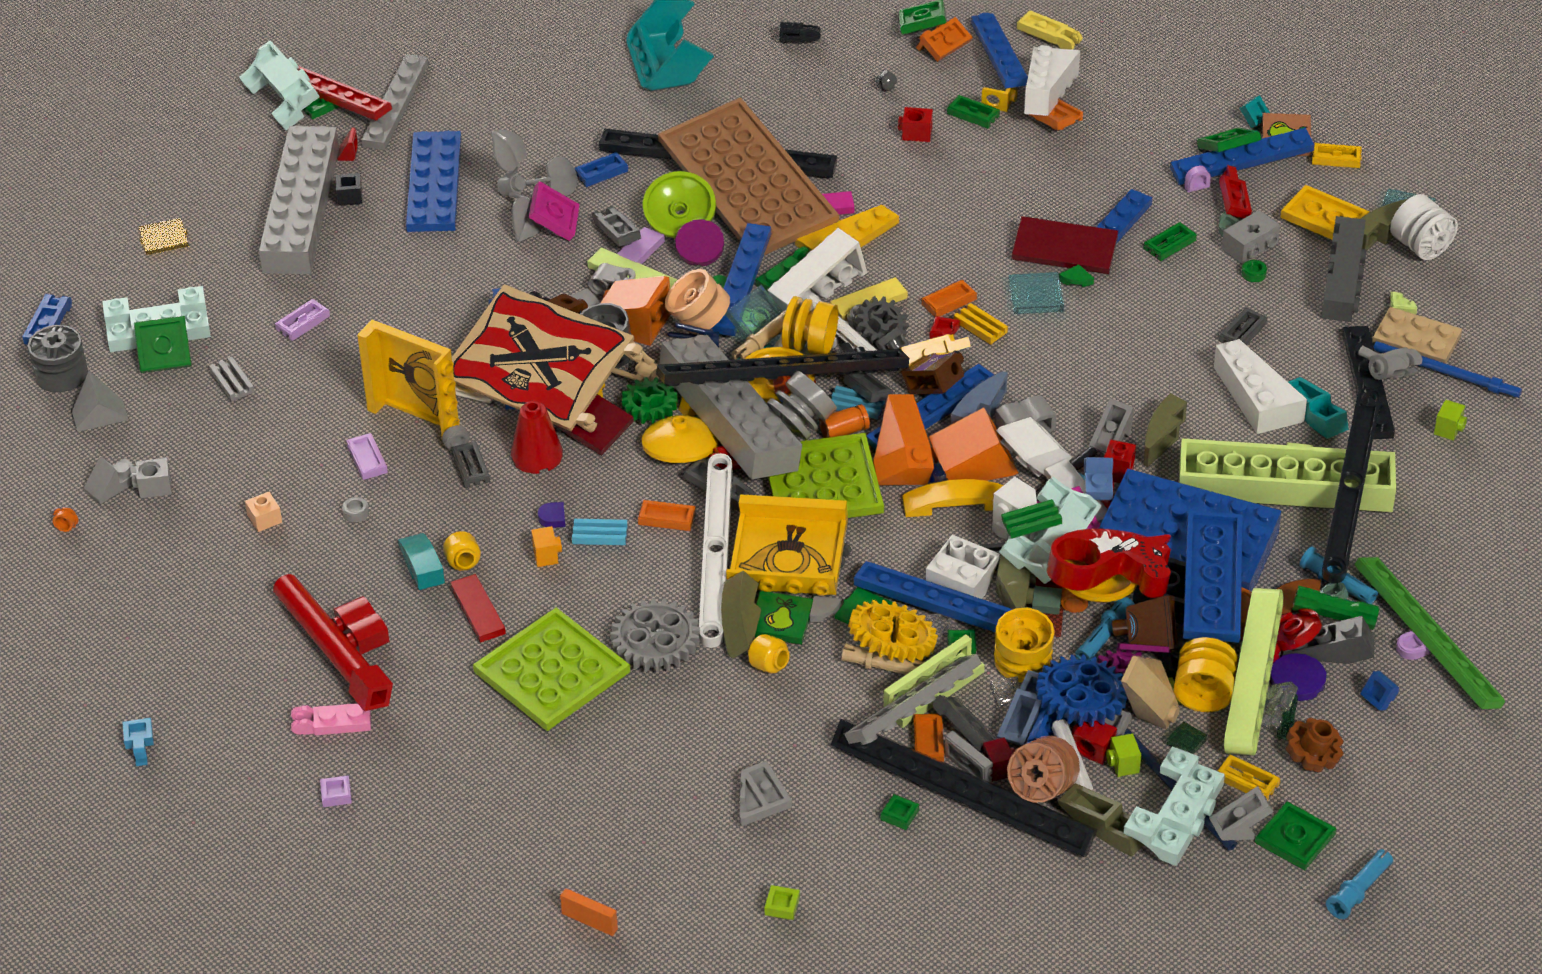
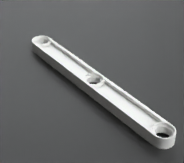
M722 453L715 454L709 458L707 471L699 639L702 645L709 648L721 645L724 640L721 604L724 582L727 581L726 570L728 569L732 461L728 455ZM718 463H723L727 465V467L723 470H717L714 468V466ZM713 545H720L723 547V549L719 552H712L709 550V548ZM708 630H715L719 633L713 638L704 635Z

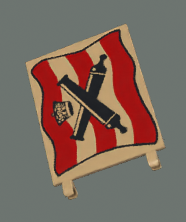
M504 284L455 352L452 362L454 364V381L460 386L518 410L527 402H540L545 405L554 425L572 431L575 425L578 424L586 431L593 432L597 427V423L594 422L595 416L584 412L624 354L635 362H640L644 354L641 353L643 350L641 345L632 343L634 340L633 335Z

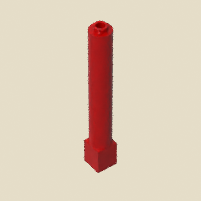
M286 574L280 577L274 584V594L350 684L349 693L364 711L389 706L393 683L378 665L370 666L295 575Z

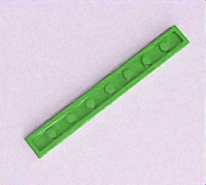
M1378 557L1358 558L1354 564L1356 568L1481 709H1501L1506 702L1504 698Z

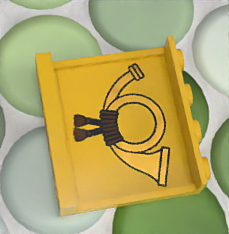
M371 320L357 334L367 411L377 414L384 405H388L439 425L441 436L450 427L459 425L460 420L458 418V401L456 400V383L454 381V364L452 362L451 349Z
M740 494V516L730 569L726 570L727 580L744 571L759 583L757 590L765 592H790L793 594L836 595L848 522L847 501Z

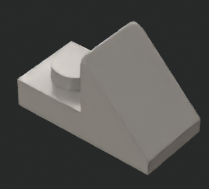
M1110 398L1089 446L1106 453L1110 439L1122 441L1124 436L1130 437L1134 407Z
M100 457L84 486V492L96 502L102 504L132 485L131 473L136 472V466L126 458L112 466L103 457Z
M1257 786L1209 817L1222 841L1255 840L1257 835L1252 826L1274 811L1261 789Z

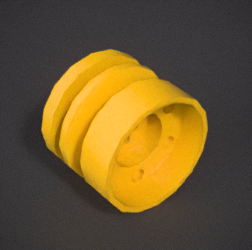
M793 296L788 304L782 324L783 348L792 349L794 347L795 350L802 351L807 343L808 352L811 354L830 353L838 327V305L819 301L813 311L811 299L806 298L803 301L801 297Z
M1026 607L1010 610L998 620L995 631L994 662L1001 675L1009 680L1022 683L1028 670L1039 673L1043 671L1044 665L1050 667L1053 654L1054 627L1048 616L1039 610Z
M1202 637L1186 642L1180 649L1178 669L1174 683V694L1177 700L1185 707L1199 712H1216L1226 708L1232 700L1238 656L1235 650L1227 643L1215 638Z

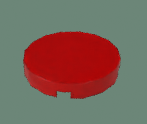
M1302 608L1298 610L1299 613L1293 615L1292 612L1281 616L1276 642L1281 651L1303 646L1320 632L1322 623L1317 612L1312 609Z

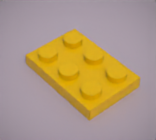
M1305 184L1281 210L1280 218L1332 240L1336 216L1361 219L1370 211Z

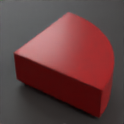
M935 316L930 330V339L947 334L954 335L960 328V320Z

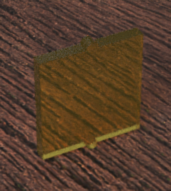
M181 218L139 226L141 233L140 243L144 245L146 255L189 247L186 237L188 234L187 229H184Z

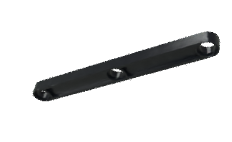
M1371 387L1362 388L1357 394L1322 566V576L1330 583L1342 582L1347 574L1381 402V394L1378 390ZM1371 397L1376 402L1374 404H1365L1361 399ZM1355 480L1359 483V486L1351 488L1344 482ZM1331 565H1336L1341 568L1342 572L1333 574L1327 568Z

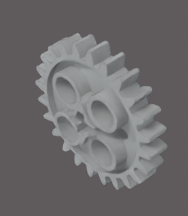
M652 598L651 604L641 600V606L639 607L631 603V611L622 609V616H616V623L611 625L612 632H610L613 651H617V655L624 658L627 663L633 662L635 670L641 665L644 666L645 672L650 667H654L655 671L659 672L661 666H664L669 671L670 664L672 663L680 667V659L689 661V654H695L696 647L699 646L700 627H698V619H694L692 611L686 613L685 605L677 608V601L668 605L666 598L661 603H657L655 598Z

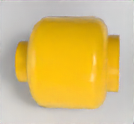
M465 531L452 533L443 544L444 555L449 565L455 570L467 571L478 564L481 550L475 537Z
M767 634L756 637L748 650V659L751 666L770 674L777 673L785 668L790 658L786 642Z

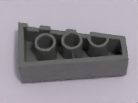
M1336 216L1323 300L1322 319L1352 322L1353 312L1358 313L1360 298L1355 296H1360L1362 281H1357V279L1363 280L1365 265H1360V263L1365 264L1367 249H1362L1365 219Z

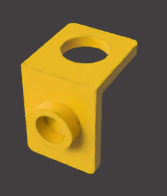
M984 87L982 89L981 103L1007 112L1011 102H1016L1018 88H1007L1006 91ZM995 95L1000 102L992 104L987 100V96Z

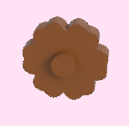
M1308 718L1305 723L1296 721L1286 735L1289 741L1286 751L1294 762H1302L1305 770H1313L1320 773L1324 767L1333 769L1343 756L1341 746L1344 741L1339 736L1338 730L1326 720Z

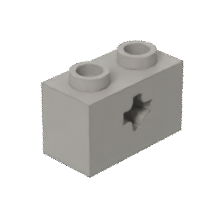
M1258 210L1223 230L1222 250L1243 264L1278 244L1280 224Z

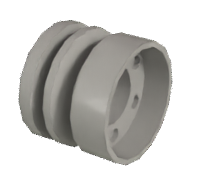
M796 371L785 383L792 394L788 396L782 391H777L776 396L782 404L773 398L767 404L792 433L804 440H808L811 434L805 425L813 431L818 429L812 417L815 415L826 421L837 407L816 383L802 372Z

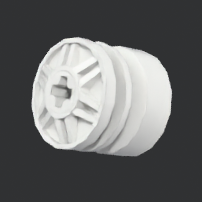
M1417 194L1406 200L1399 207L1391 221L1390 230L1396 239L1409 246V249L1420 258L1431 260L1442 254L1452 243L1457 233L1458 223L1453 216L1439 208V205L1424 194Z

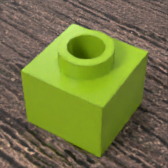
M1445 399L1437 414L1434 435L1454 441L1458 431L1463 432L1467 423V417L1464 416L1465 405Z
M1133 733L1111 737L1110 749L1106 751L1109 766L1114 767L1117 777L1140 773L1141 752Z

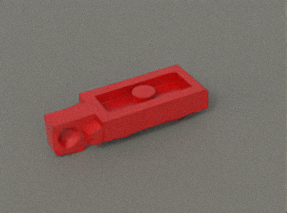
M1227 165L1226 170L1221 174L1219 182L1226 214L1244 219L1252 214L1246 182L1238 178L1236 167Z

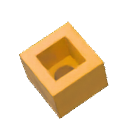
M553 527L531 530L537 567L558 564V553L562 552L560 536L555 537Z

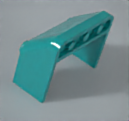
M654 0L629 30L626 42L642 87L653 91L689 85L697 79L700 72L714 57L712 53L685 39L675 49L674 44L682 38L684 33L681 20L695 5L694 1Z

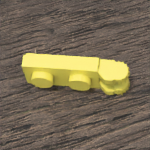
M1031 10L1017 22L1018 30L1057 44L1060 49L1073 50L1075 44H1079L1082 41L1080 32L1068 27L1066 24Z

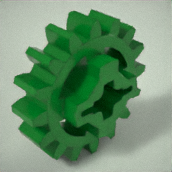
M645 377L644 382L636 379L634 380V386L628 384L627 391L622 392V409H625V412L632 415L634 421L641 419V424H645L647 420L653 424L657 419H664L665 415L668 417L673 416V411L677 410L678 400L677 392H674V386H668L663 382L659 383L657 377L653 381H649L648 377Z

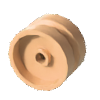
M703 269L692 270L683 275L674 283L665 299L666 309L680 323L703 329H711L725 315L730 305L729 294L720 284H716L714 278Z

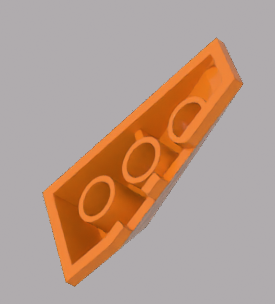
M888 394L873 459L879 485H928L934 469L931 447L914 394Z

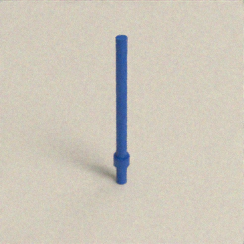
M1378 341L1374 344V350L1379 353L1400 349ZM1422 356V364L1419 366L1486 387L1488 391L1496 394L1501 392L1517 398L1521 396L1522 388L1504 383L1503 379L1494 376L1489 378Z

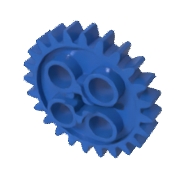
M1071 654L1070 660L1060 656L1059 663L1051 660L1050 667L1044 665L1043 671L1039 672L1036 684L1037 699L1041 700V707H1048V714L1057 713V720L1064 717L1067 718V724H1071L1075 720L1082 727L1085 721L1093 727L1094 721L1097 720L1100 724L1104 725L1105 718L1113 721L1115 714L1121 715L1122 708L1126 707L1127 694L1121 682L1123 674H1115V666L1107 668V661H1103L1100 664L1096 663V657L1089 661L1085 655H1082L1081 659H1076Z

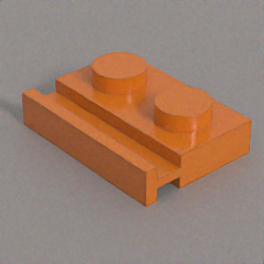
M1058 99L1057 105L1048 116L1028 114L1055 130H1062L1074 124L1075 120H1083V111Z

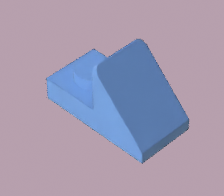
M1084 458L1085 493L1095 500H1113V458Z

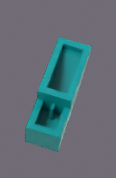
M1302 377L1288 382L1307 399L1304 421L1315 431L1328 439L1349 430L1347 411L1331 403L1330 393Z
M424 533L398 539L399 547L418 590L445 584L442 564L433 545Z

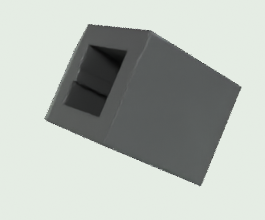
M1363 616L1323 625L1320 632L1311 641L1296 649L1283 651V656L1299 653L1309 655L1322 662L1350 664L1374 658L1375 637Z

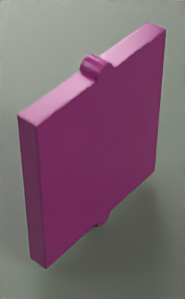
M1117 643V648L1120 647V649L1168 653L1172 651L1167 646Z

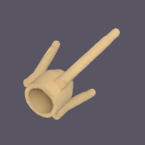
M643 350L641 353L644 354V357L640 362H637L638 364L635 368L637 375L614 368L611 372L632 380L637 379L640 382H644L645 377H648L649 381H653L655 377L659 380V377L656 375L657 364L654 363L655 360L649 357Z

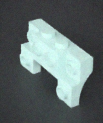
M268 41L259 48L254 62L239 78L252 94L267 84L275 90L284 101L272 112V115L287 130L289 126H293L304 118L301 110L319 98V95L308 82L310 79L303 69L298 71L299 67L291 57L287 59L271 41Z
M203 286L178 289L180 303L130 310L128 297L102 301L110 352L137 348L134 322L185 316L188 340L211 337Z
M1054 476L1046 482L1036 498L1040 502L1053 499L1055 507L1057 506L1058 513L1062 516V524L1040 530L1033 541L1024 536L1013 539L1009 537L999 551L1017 569L1020 570L1025 566L1044 584L1051 580L1047 574V564L1053 541L1066 533L1086 529L1101 507L1090 495L1070 489L1059 482Z
M1172 746L1160 766V773L1177 781L1176 785L1158 814L1136 806L1124 826V834L1146 845L1160 860L1177 866L1194 835L1197 837L1200 835L1204 826L1205 816H1211L1216 805L1215 799L1224 785L1225 774L1198 764L1199 756Z

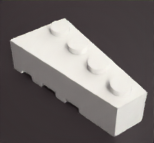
M836 229L814 250H811L797 265L791 267L789 272L781 279L772 284L768 289L772 306L781 312L787 310L793 296L801 297L803 301L811 294L816 295L819 299L821 297L827 299L834 294V289L840 285L846 287L852 283V278L856 275L862 277L867 274L859 242L841 229Z
M1240 339L1216 345L1214 369L1256 434L1304 422L1307 399Z

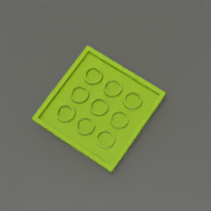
M866 433L800 441L802 450L798 471L768 476L772 496L847 501L848 518L884 513V503Z
M557 607L473 664L474 673L546 731H549L631 672L629 663Z

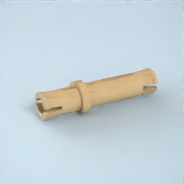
M786 310L782 311L781 314L756 334H750L745 340L746 342L732 351L733 359L736 360L740 356V359H745L749 354L764 349L767 343L782 332Z
M847 643L844 645L845 649L842 652V661L865 665L866 669H872L873 667L907 675L925 662L915 660L912 663L907 658H905L904 663H901L898 658L890 661L886 655L880 658L878 656L879 653L876 651L869 653V649Z

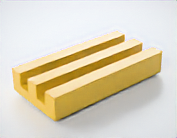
M1314 143L1312 165L1360 168L1362 147Z
M972 303L967 305V309H961L960 314H954V319L960 320V326L990 345L1008 333L1007 325Z
M1231 754L1217 770L1225 774V784L1244 793H1248L1258 786L1267 801L1269 800V795L1272 796L1275 787L1278 788L1281 780L1280 777Z

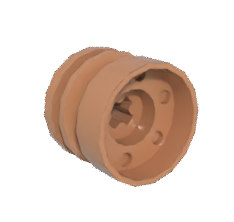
M1042 736L1017 748L1012 754L1007 767L1008 780L1013 791L1022 799L1033 803L1046 802L1068 791L1075 784L1080 772L1079 758L1074 748L1066 740L1056 736Z

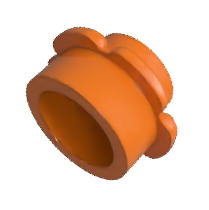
M57 508L53 513V525L60 531L69 532L79 522L78 516L71 508Z

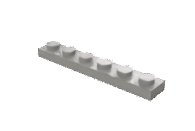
M405 55L383 97L384 100L391 102L392 110L377 121L371 120L362 138V147L386 149L429 65L428 57Z
M973 654L959 657L844 733L848 743L861 742L862 745L876 740L878 732L894 728L897 725L896 721L898 719H904L917 712L916 707L933 702L936 699L934 695L955 687V681L964 680L974 674L973 669L982 664L978 655Z

